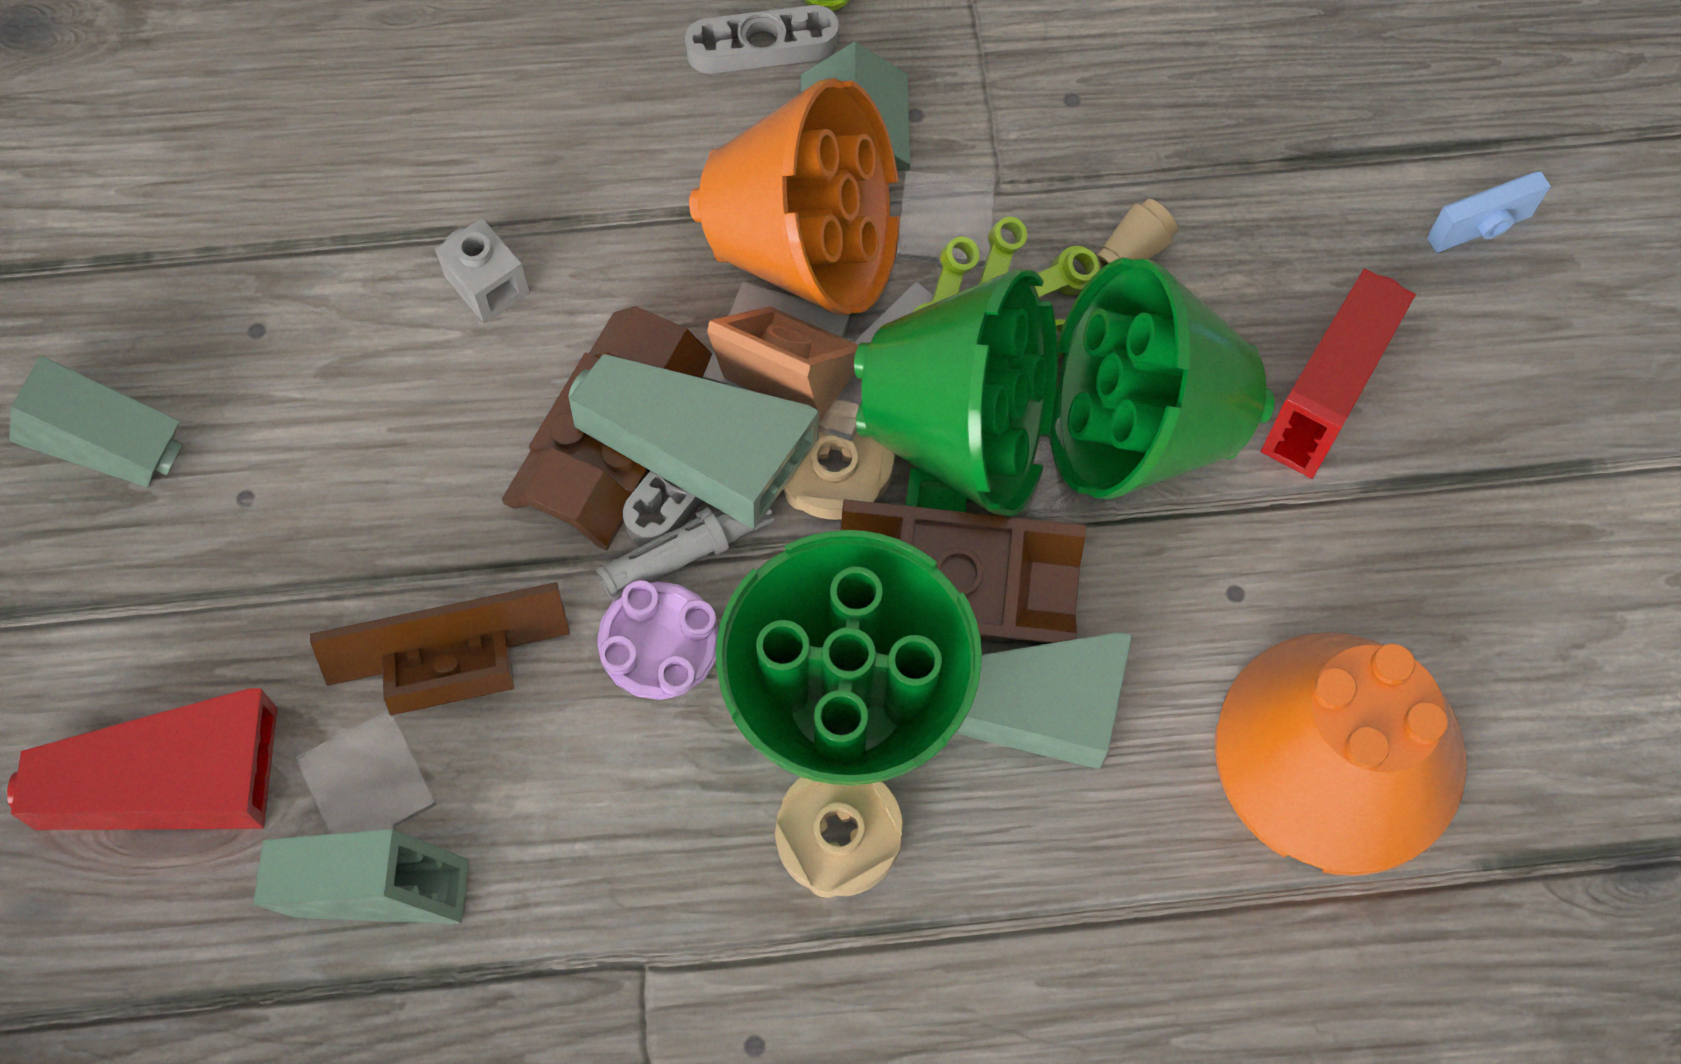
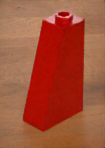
M1365 268L1362 270L1286 398L1260 451L1261 453L1310 479L1314 478L1415 298V293L1403 288L1390 277L1377 275Z
M248 688L23 750L20 754L18 772H14L11 775L7 788V799L11 808V815L34 830L264 829L278 708L261 688Z

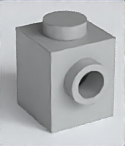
M483 218L467 228L455 230L446 238L444 243L435 248L446 280L483 323H486L530 293L522 263Z

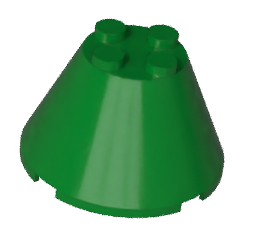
M1124 257L1112 261L1089 280L1068 313L1057 342L1058 352L1065 354L1057 387L1053 429L1049 442L1059 473L1071 489L1077 493L1088 494L1098 499H1113L1223 459H1234L1250 441L1258 424L1267 422L1272 416L1275 397L1273 391L1266 388L1265 369L1257 347L1248 343L1159 263L1144 258L1133 260Z
M1014 269L888 322L876 331L871 343L861 342L858 345L854 358L855 374L859 379H862V402L858 407L856 415L858 434L861 437L872 438L878 444L995 515L1014 516L1027 505L1043 471V465L1033 464L1040 436L1051 437L1058 382L1057 331L1052 302L1040 301L1035 286H1043L1044 281L1041 276L1033 270Z
M840 530L813 534L784 545L785 551L768 560L757 570L753 568L735 589L723 613L717 635L716 669L720 691L726 708L740 732L756 750L781 768L803 778L833 785H864L901 776L933 758L949 743L964 723L973 705L980 680L982 648L977 621L970 603L964 593H959L953 583L937 568L938 563L916 547L890 536L867 531Z

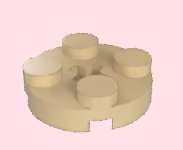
M834 403L823 420L819 422L818 441L783 489L788 504L794 509L803 510L815 517L837 520L842 519L843 499L878 503V500L887 492L893 475L894 453L875 442L872 438L861 437L856 429L858 407ZM838 450L842 452V459L851 463L848 467L841 468L838 472H831L827 470L826 466L820 465L818 461L819 459H828L831 451Z
M801 777L788 789L782 800L783 804L778 811L775 828V841L779 857L788 873L798 883L809 888L814 894L825 898L856 895L877 885L890 872L900 854L903 819L896 798L883 782L864 785H833ZM836 815L841 823L853 821L856 829L850 833L851 843L840 846L836 841L827 843L823 839L822 835L828 831L826 820L829 817Z

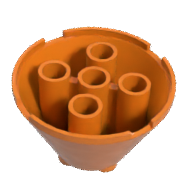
M826 78L814 83L722 147L713 149L703 168L700 187L694 188L691 191L689 208L694 221L702 223L706 239L713 250L715 259L721 263H730L838 315L862 313L873 306L885 289L893 268L900 224V216L890 217L889 183L899 182L890 137L877 106L869 94L853 80L840 81L836 78Z
M1330 632L1312 633L1282 641L1253 659L1235 679L1227 692L1215 731V757L1220 780L1229 802L1243 823L1260 841L1284 858L1289 855L1301 862L1321 868L1323 873L1347 876L1369 875L1393 869L1414 859L1442 835L1457 812L1463 796L1467 761L1466 748L1458 719L1432 675L1414 659L1408 649L1398 644L1384 645L1361 636Z

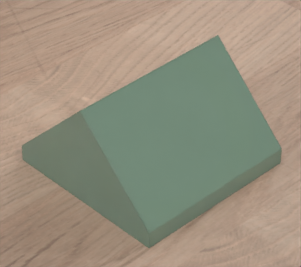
M856 41L801 74V92L819 80L826 78H836L840 81L853 80L858 83L872 98L883 118L892 144L897 171H910L908 74Z

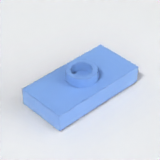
M1535 171L1443 206L1427 239L1435 252L1439 253L1481 236L1484 239L1495 238L1508 230L1514 223L1532 217L1551 185L1541 171Z

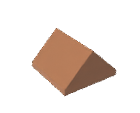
M769 306L713 319L709 322L707 333L725 379L754 392L809 405L819 411V422L823 420L855 373L854 358L858 344Z

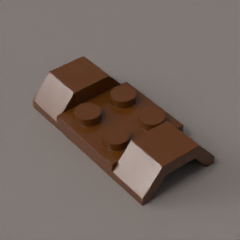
M637 306L613 312L591 351L584 353L531 441L528 456L502 497L503 504L511 508L531 506L573 525L597 547L608 551L624 523L623 508L625 502L650 470L574 427L569 402V391L574 380L583 370H591L603 354L703 378L712 353L687 328Z
M843 499L841 530L867 531L899 539L926 553L938 563L937 568L953 583L959 593H964L970 603L977 621L980 639L1041 644L1077 639L1076 607L1086 525Z

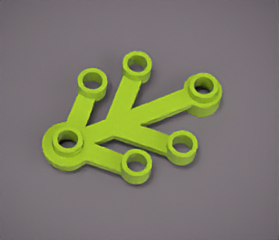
M1004 217L990 229L988 235L990 250L979 284L1007 273L1013 254L1025 244L1027 229L1018 218ZM1002 228L1008 229L1013 233L1015 244H1009L1003 240L1001 236ZM963 236L956 237L943 248L940 255L942 269L931 302L919 305L912 312L959 293L963 275L968 273L979 261V249L973 240ZM1071 246L1054 258L1050 268L1038 273L1044 281L1042 287L1035 286L1039 298L1057 290L1070 296L1079 295L1089 280L1100 270L1098 258L1091 250L1083 246ZM954 248L960 249L966 254L967 264H960L954 259L952 255ZM1073 259L1083 265L1086 275L1079 274L1074 269ZM1057 319L1055 320L1056 331L1061 333L1065 320ZM1058 352V357L1063 356L1065 353Z

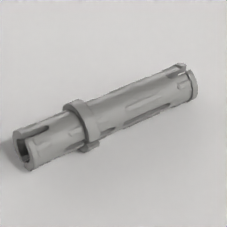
M706 507L696 512V519L686 523L684 526L670 533L668 532L618 559L596 567V571L607 595L613 602L621 597L623 590L630 583L639 580L651 583L712 552L715 555H719L729 549L728 544L754 530L717 508L711 511ZM769 508L754 530L774 522L771 508Z

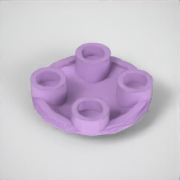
M643 580L632 582L625 587L621 597L612 602L601 619L597 646L602 666L617 686L636 697L663 700L684 695L704 681L716 662L718 628L715 612L710 604L703 601L699 595L679 584L658 581L650 583Z

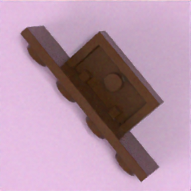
M557 582L311 633L310 643L327 686L383 674L384 700L388 712L392 716L515 689L510 647L568 635L570 631Z

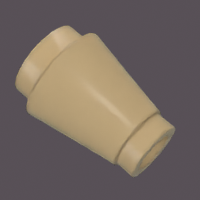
M1146 199L1141 205L1133 204L1103 245L1101 251L1096 254L1100 269L1122 257L1133 260L1150 259L1171 246L1172 236L1177 233L1178 225L1170 212L1153 199Z

